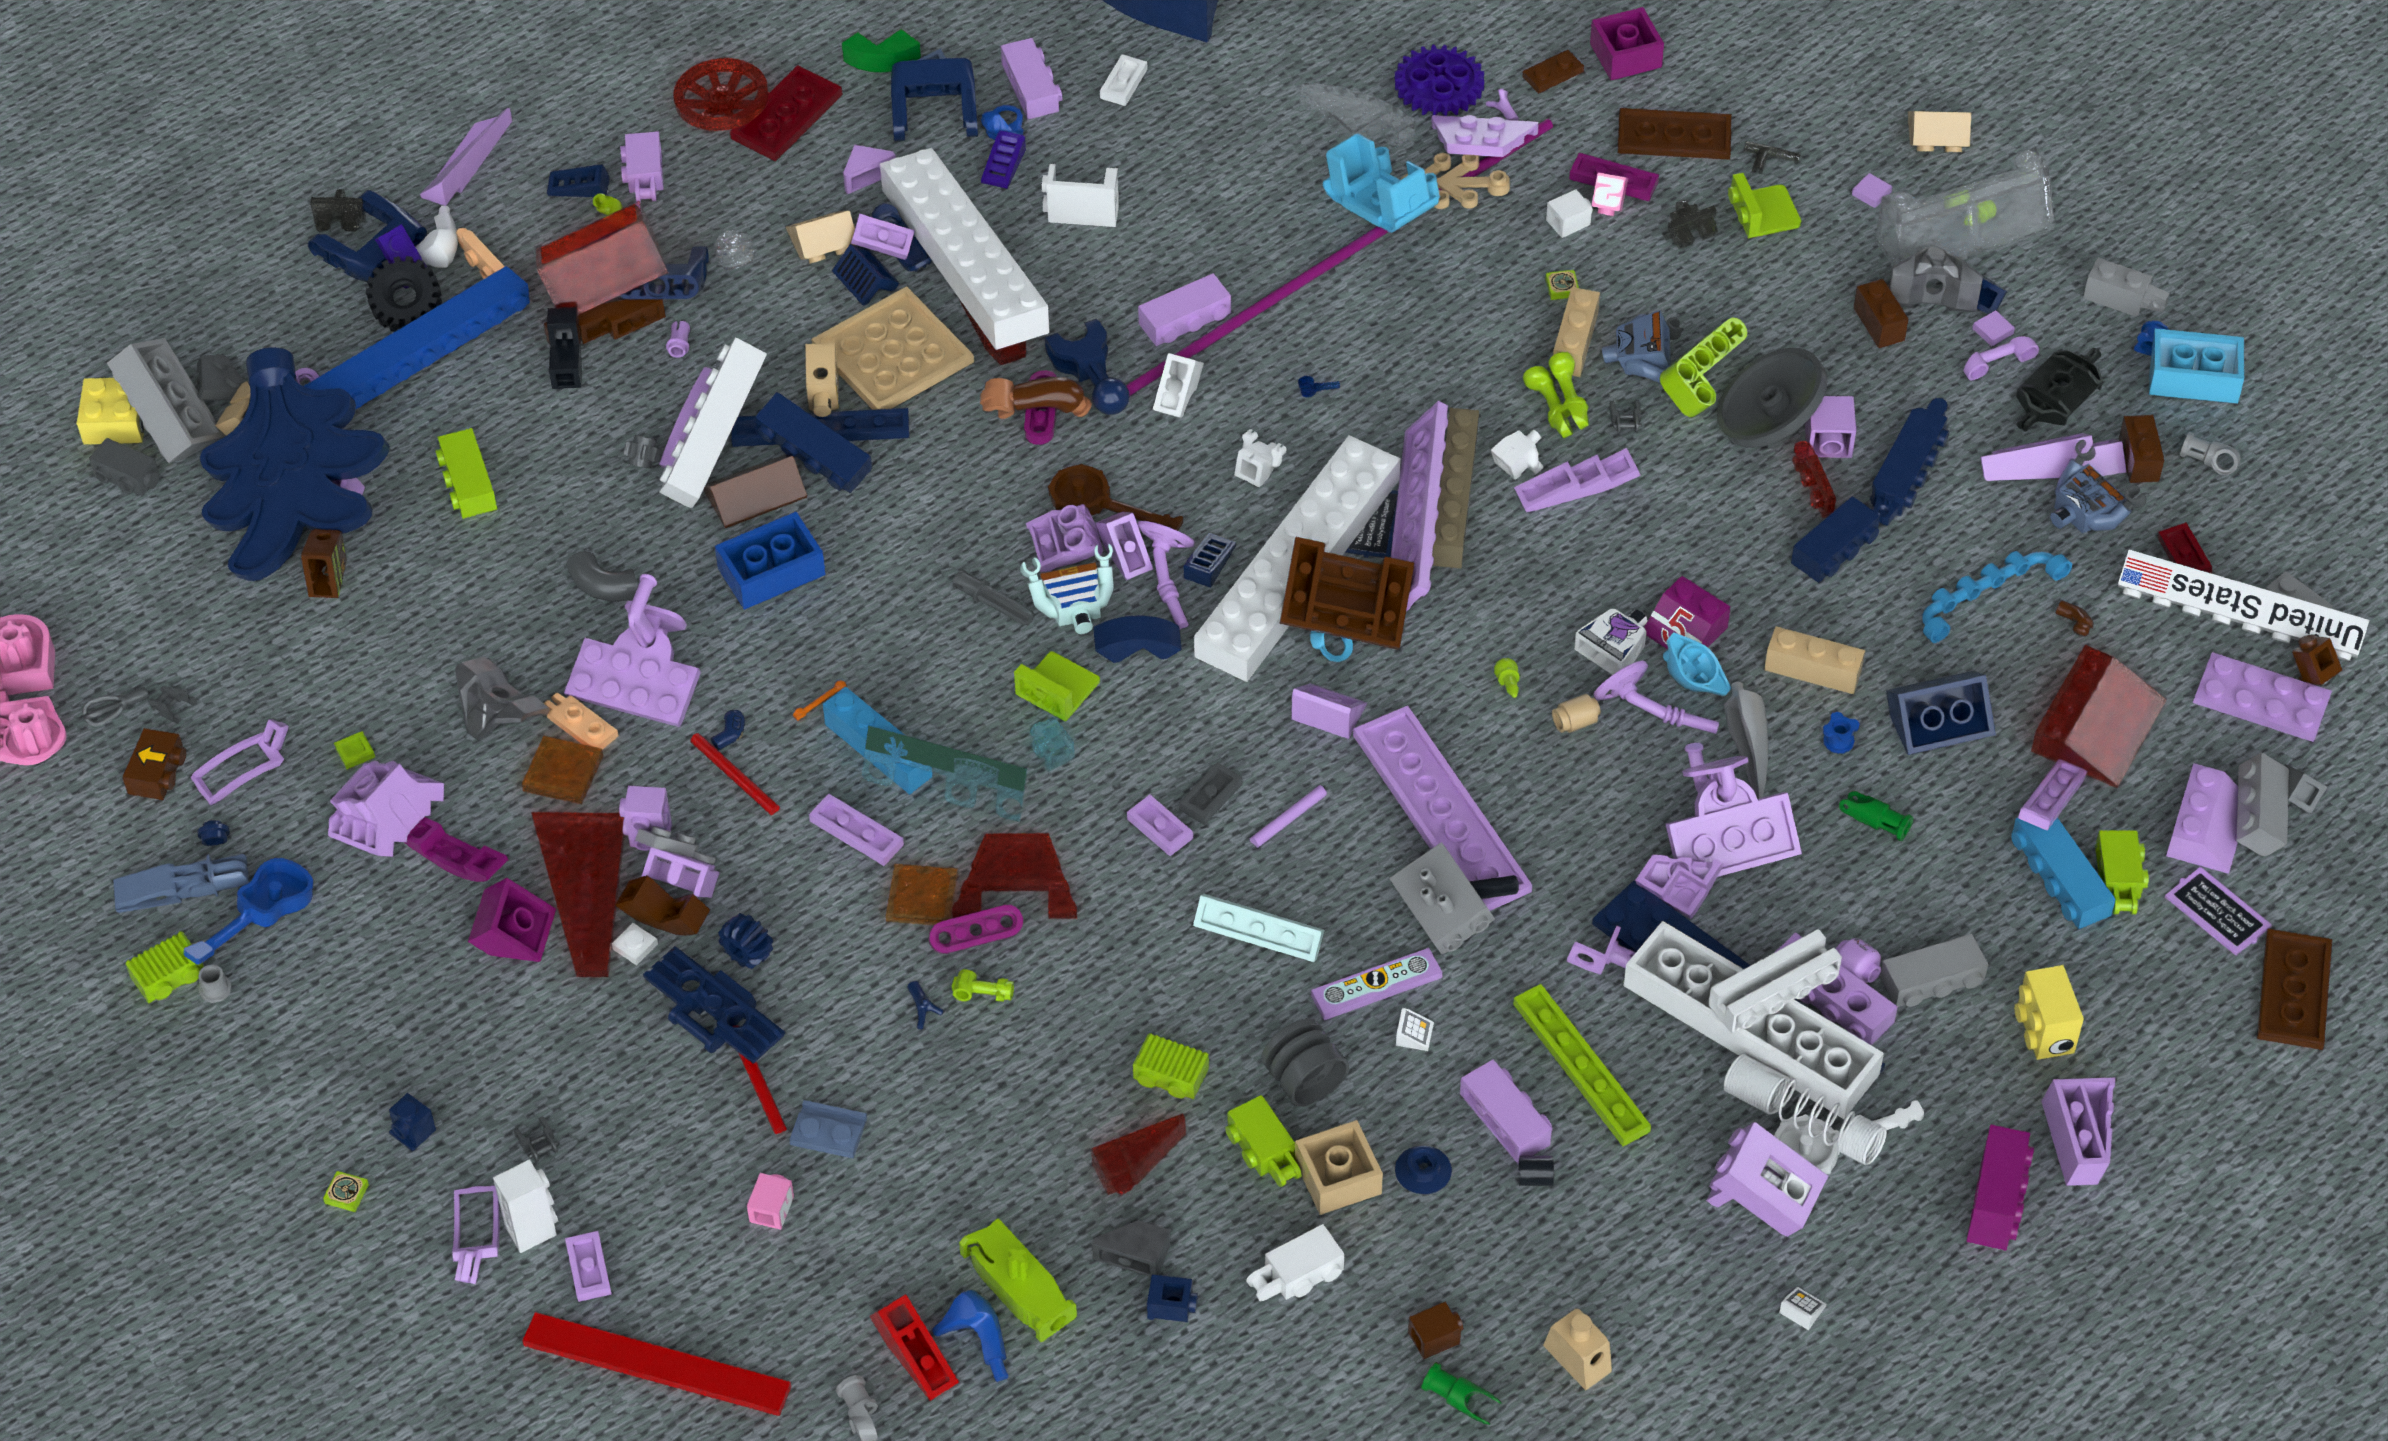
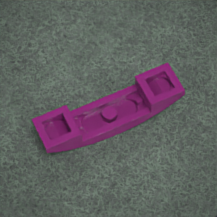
M426 817L421 819L407 836V842H404L445 871L470 881H488L508 861L506 855L484 845L481 849H477L446 834L441 824Z

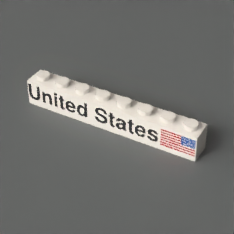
M2132 550L2128 551L2118 582V587L2123 589L2122 594L2140 599L2141 594L2153 598L2152 603L2170 608L2171 603L2183 606L2182 612L2198 617L2201 612L2213 615L2212 621L2224 625H2230V622L2234 621L2243 624L2242 630L2254 634H2260L2261 630L2273 633L2271 638L2281 642L2290 643L2291 639L2299 640L2311 634L2317 637L2330 638L2337 657L2346 661H2350L2351 656L2358 658L2369 623L2368 619Z

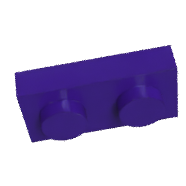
M402 224L375 239L389 264L395 263L393 257L400 256L401 261H405L406 256L412 257L415 263L418 259L423 261Z

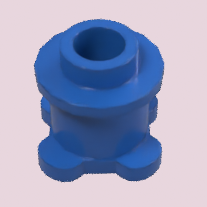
M2160 321L2145 322L2141 327V333L2137 336L2139 342L2135 345L2134 350L2151 356L2155 328L2169 330L2168 327Z
M1841 712L1832 713L1830 722L1823 726V742L1825 747L1837 754L1849 752L1855 742L1853 733L1859 729L1860 724L1858 720L1844 717Z

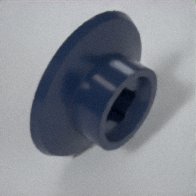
M1420 1145L1405 1150L1398 1157L1395 1164V1174L1399 1183L1407 1190L1417 1194H1431L1447 1185L1451 1178L1452 1167L1448 1157L1442 1151L1431 1146ZM1427 1163L1429 1167L1422 1170L1419 1165Z

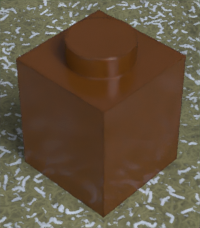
M1446 1301L1409 1317L1408 1333L1423 1359L1460 1344L1461 1331L1464 1329L1463 1323L1456 1311L1451 1312Z

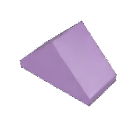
M854 145L843 172L846 193L850 194L880 181V163L896 158L894 152Z

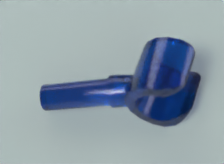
M1303 376L1298 380L1301 394L1306 398L1314 396L1316 392L1321 390L1340 388L1339 381L1315 383L1314 379L1310 376Z

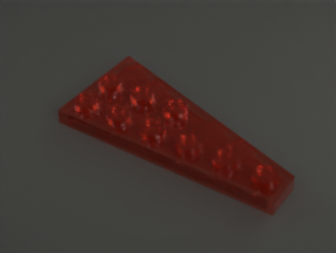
M531 812L576 977H609L617 908L615 904L618 899L625 838L623 834L624 817H620V813Z

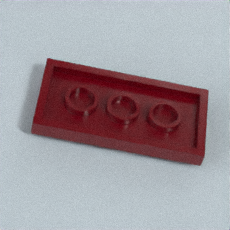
M797 65L730 131L731 139L776 162L843 95L842 87Z

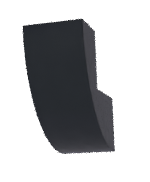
M577 307L548 308L549 374L552 389L581 388L582 358Z

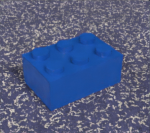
M797 512L715 545L718 570L744 610L826 575L823 551Z

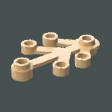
M1447 153L1435 155L1434 164L1426 168L1425 173H1434L1436 175L1441 171L1449 170L1451 168L1450 155ZM1463 155L1461 164L1440 178H1437L1438 188L1441 190H1439V202L1434 207L1437 209L1447 208L1450 204V195L1461 202L1464 208H1474L1478 204L1477 192L1474 190L1464 191L1461 188L1487 187L1491 195L1503 196L1510 191V178L1501 170L1493 171L1489 177H1462L1469 171L1476 170L1479 167L1478 155Z

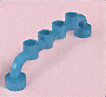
M2013 551L2005 559L2006 566L1999 569L1995 564L1990 563L1982 569L1980 574L1982 578L1976 581L1970 576L1962 577L1956 585L1957 591L1951 594L1945 588L1937 590L1932 596L1933 603L1927 606L1922 614V621L1925 625L1923 634L1932 643L1943 640L1950 632V625L1942 617H1935V615L1940 612L1945 614L1951 612L1958 603L1966 599L1972 601L1978 598L1981 592L1989 587L1994 589L2000 587L2007 578L2015 574L2021 576L2035 564H2045L2046 573L2055 581H2058L2070 573L2072 563L2063 554L2054 556L2047 552H2033L2023 557L2018 551Z

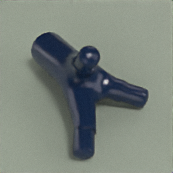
M918 981L908 984L907 988L917 1007V1029L922 1030L928 1011L942 1015L944 1010L929 1000Z

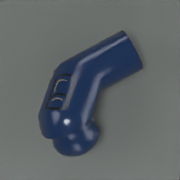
M729 710L724 715V731L711 737V742L718 751L742 738L745 718L741 711Z

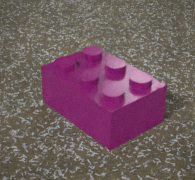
M1990 1124L1966 1242L2007 1250L2009 1239L2016 1241L2024 1208V1195L2026 1194L2029 1181V1167H2031L2034 1147L2028 1146L2029 1132Z

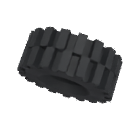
M400 256L393 257L395 263L389 264L388 260L383 261V268L380 270L376 267L373 270L374 278L369 276L367 281L369 288H366L367 301L376 320H379L381 326L384 328L389 326L390 331L393 332L442 304L440 297L442 296L441 289L433 270L429 266L425 267L424 262L419 259L415 263L413 258L406 256L405 261H401ZM401 287H411L416 292L415 300L409 305H398L393 299L395 291Z

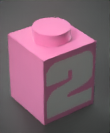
M1604 173L1597 174L1591 205L1598 207L1597 213L1614 216L1615 211L1622 212L1628 178Z
M760 1173L747 1204L749 1222L781 1230L794 1198L792 1180H788L778 1174L767 1175Z

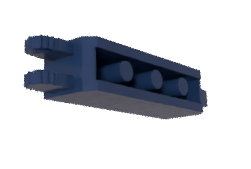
M1935 397V399H1932L1927 409H1912L1873 481L1870 502L1874 507L1873 511L1880 515L1879 522L1883 525L1888 526L1896 515L1902 516L1906 507L1912 508L1917 496L1915 489L1923 487L1928 475L1927 467L1933 468L1938 458V446L1944 447L1948 440L1950 431L1946 430L1948 417L1945 416L1948 404L1943 398Z

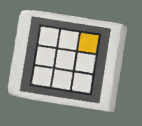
M1402 1008L1396 1035V1046L1428 1051L1434 1022L1409 1009Z
M1797 1287L1781 1302L1779 1313L1809 1330L1827 1304Z

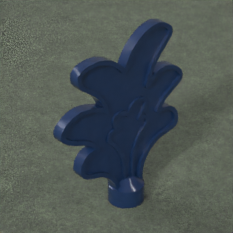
M276 347L257 350L247 357L246 368L251 393L248 410L240 424L231 433L205 447L200 454L202 467L214 479L226 481L222 488L203 506V518L213 528L221 531H236L249 525L245 535L228 561L229 570L238 578L247 581L261 580L279 569L296 548L305 526L311 530H339L343 534L356 530L366 524L372 517L373 510L367 499L360 493L339 487L330 480H347L368 474L383 462L390 449L389 443L380 433L368 430L342 429L352 420L355 414L356 403L351 395L340 388L314 390L300 385L296 380L292 353L286 349Z

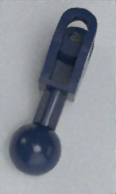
M1097 319L1084 322L1086 332L1085 337L1081 340L1068 341L1058 333L1044 337L1046 353L1056 370L1076 376L1079 382L1088 379L1094 386L1092 400L1100 412L1107 415H1115L1126 408L1130 398L1126 384L1120 379L1108 377L1106 374L1105 360L1108 356L1107 332Z

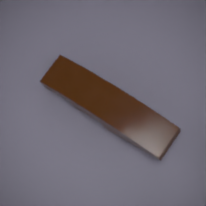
M625 299L578 310L581 342L585 344L607 333H610L615 340L665 318L663 299ZM545 322L544 328L546 333V339L550 345L547 322Z

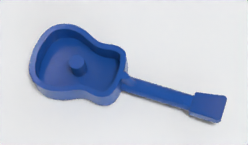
M274 858L264 862L257 869L252 881L242 886L237 892V909L241 915L207 941H200L184 948V956L195 964H201L213 956L217 948L251 922L262 927H269L275 924L280 917L305 908L313 897L312 876L301 865L285 858Z

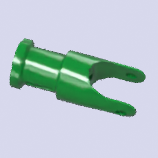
M1851 791L1848 794V799H1843L1839 803V808L1843 813L1875 830L1881 828L1896 835L1897 840L1901 842L1913 824L1914 818L1912 815L1908 814L1905 816L1890 809L1889 804L1857 791Z
M1435 1362L1429 1369L1421 1386L1422 1390H1431L1446 1399L1448 1405L1487 1425H1490V1423L1470 1411L1468 1408L1469 1399L1478 1393L1484 1394L1502 1404L1492 1393L1466 1378H1456L1441 1369V1364Z

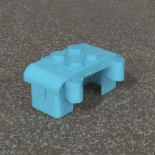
M1354 134L1326 153L1330 177L1323 181V187L1327 195L1335 202L1343 205L1344 208L1388 232H1395L1436 206L1439 202L1440 194L1437 177L1434 173H1425L1423 168L1410 161H1406L1408 176L1402 180L1390 175L1392 166L1389 149L1387 147L1375 148L1374 142L1361 134Z

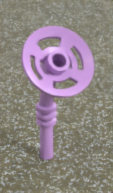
M1139 521L1137 524L1139 530L1153 540V555L1158 579L1157 590L1162 602L1167 603L1173 620L1180 629L1188 627L1189 624L1178 601L1179 593L1173 580L1169 577L1166 553H1169L1171 547H1193L1195 541L1189 536L1167 526L1149 521Z
M1645 661L1632 663L1605 680L1594 692L1596 700H1607L1620 695L1622 700L1626 699L1627 702L1663 719V723L1668 721L1670 725L1676 723L1677 727L1685 725L1716 734L1719 726L1717 721L1685 713V709L1682 708L1680 711H1678V707L1672 709L1671 705L1664 707L1637 693L1638 689L1635 684L1642 678L1648 668ZM1611 689V694L1606 695V693Z

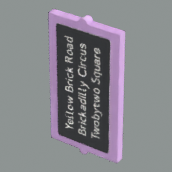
M2199 867L2186 879L2181 878L2179 884L2165 895L2167 900L2234 955H2238L2251 943L2256 944L2257 938L2265 933L2267 928L2269 929L2272 924L2202 867Z

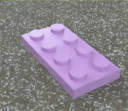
M2212 652L2193 703L2314 742L2332 691Z

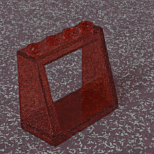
M640 201L535 249L537 272L555 308L577 307L578 315L668 273L653 228Z

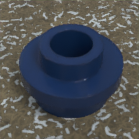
M212 820L205 822L197 830V834L203 845L213 846L225 844L230 830L221 821Z

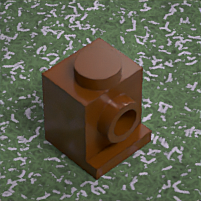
M2313 634L2304 636L2298 640L2299 647L2292 651L2301 674L2298 677L2300 681L2322 685L2342 671L2330 638L2317 637Z

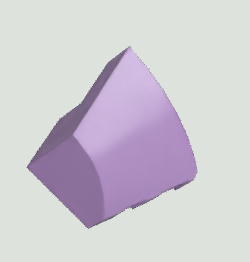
M1652 855L1635 881L1638 886L1654 894L1674 910L1692 919L1712 888L1722 869L1723 863L1716 859H1713V862L1693 861L1691 857L1671 859L1665 855Z

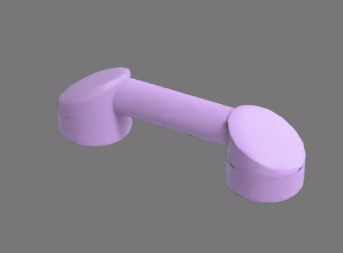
M2029 337L2013 338L2007 344L1982 353L1975 352L1965 364L1964 374L1970 381L1978 379L1988 372V362L2013 353L2020 362L2035 358L2039 353V347Z

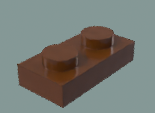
M1566 50L1524 70L1522 77L1539 94L1583 73L1584 65L1569 50Z

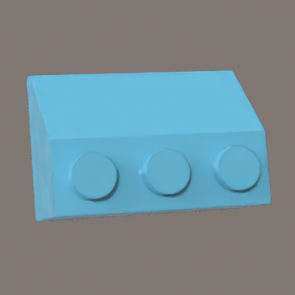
M2155 328L2149 371V395L2238 404L2244 382V337Z

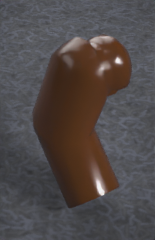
M2063 600L2060 601L2056 614L2076 622L2073 627L2074 633L2084 637L2087 636L2090 628L2093 629L2094 625L2088 613L2083 608Z

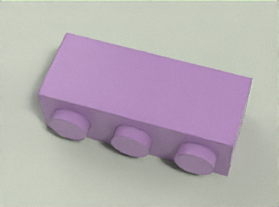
M1033 38L1001 45L1002 66L1027 120L1059 112V101H1062V93L1059 85H1054L1053 74L1050 66H1045L1044 64L1045 59L1041 47H1036Z
M1214 273L1139 305V325L1155 346L1162 343H1171L1180 335L1189 331H1198L1203 325L1214 320L1220 321L1231 313V295Z
M1494 1059L1461 1078L1460 1095L1517 1164H1519V1156H1533L1550 1146L1552 1133L1550 1121L1545 1115H1540L1536 1111L1528 1094L1524 1091L1520 1092L1513 1083L1510 1073L1505 1068L1501 1069Z

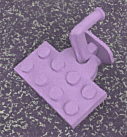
M642 574L633 601H627L625 604L630 628L618 636L614 645L584 638L564 694L566 697L571 695L577 700L680 727L701 672L699 668L673 661L674 651L667 634L668 632L685 630L687 624L680 615L672 611L647 605L652 588L657 585V580L652 575Z
M1691 743L1685 746L1691 768L1683 770V776L1693 777L1698 795L1695 801V816L1666 823L1674 859L1691 857L1693 861L1713 862V859L1719 860L1723 863L1722 869L1717 876L1719 877L1802 854L1788 793L1782 792L1757 799L1754 790L1745 781L1735 778L1734 768L1749 762L1748 757L1735 756L1704 764L1702 756L1704 747L1701 743Z

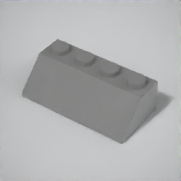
M165 338L130 344L107 362L114 379L121 385L130 405L137 411L143 421L144 428L151 434L160 454L168 463L183 460L225 437L224 433L215 426L217 422L205 402L198 398L197 389Z

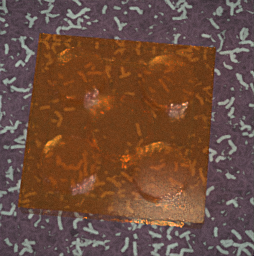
M543 736L522 782L523 792L582 805L603 758L602 749Z
M894 864L886 910V922L936 925L939 922L951 919L958 869Z

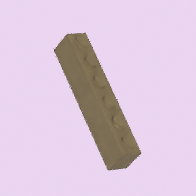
M1450 408L1446 447L1443 458L1444 468L1440 482L1441 493L1437 505L1439 514L1435 522L1434 533H1436V540L1433 544L1432 556L1434 561L1432 566L1462 568L1478 436L1479 410Z

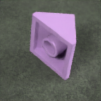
M1310 683L1293 689L1292 720L1349 739L1367 703Z

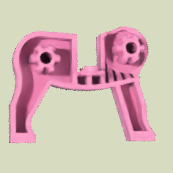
M14 614L0 617V761L19 765H34L45 761L62 748L67 737L65 727L55 712L49 696L9 701L8 695L53 689L55 648L49 630L44 622L30 615Z

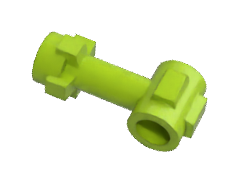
M963 969L953 979V996L959 1001H969L973 993L995 995L996 1001H1012L1014 981H1008L1005 978L998 979L997 983L979 981L975 972Z

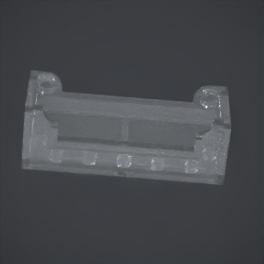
M2032 148L2016 155L2014 164L2017 169L1931 197L1916 201L1911 194L1906 192H1895L1882 196L1875 244L1891 267L1930 246L1944 249L1966 261L2054 232L2055 224L2049 166L2038 151Z

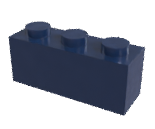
M1852 496L1793 546L1791 564L1818 583L1826 576L1829 578L1834 576L1841 563L1846 559L1848 561L1854 559L1861 546L1865 543L1871 544L1877 538L1880 515Z

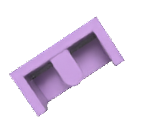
M651 847L642 877L648 875L652 879L692 891L695 896L711 898L719 872L714 870V865Z

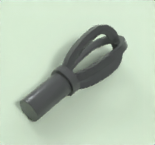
M145 687L117 697L103 696L89 700L83 706V717L89 725L101 726L118 716L128 706L148 699V693ZM114 701L113 703L107 704L105 706L99 707L88 712V709L91 705L101 702ZM116 708L114 712L99 721L90 719Z

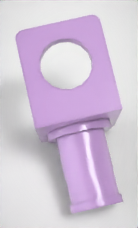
M1616 926L1604 954L1574 942L1567 962L1601 975L1605 964L1609 965L1610 962L1626 969V964L1636 952L1618 945L1619 941H1616L1621 927ZM1577 954H1586L1593 959V962L1584 961Z

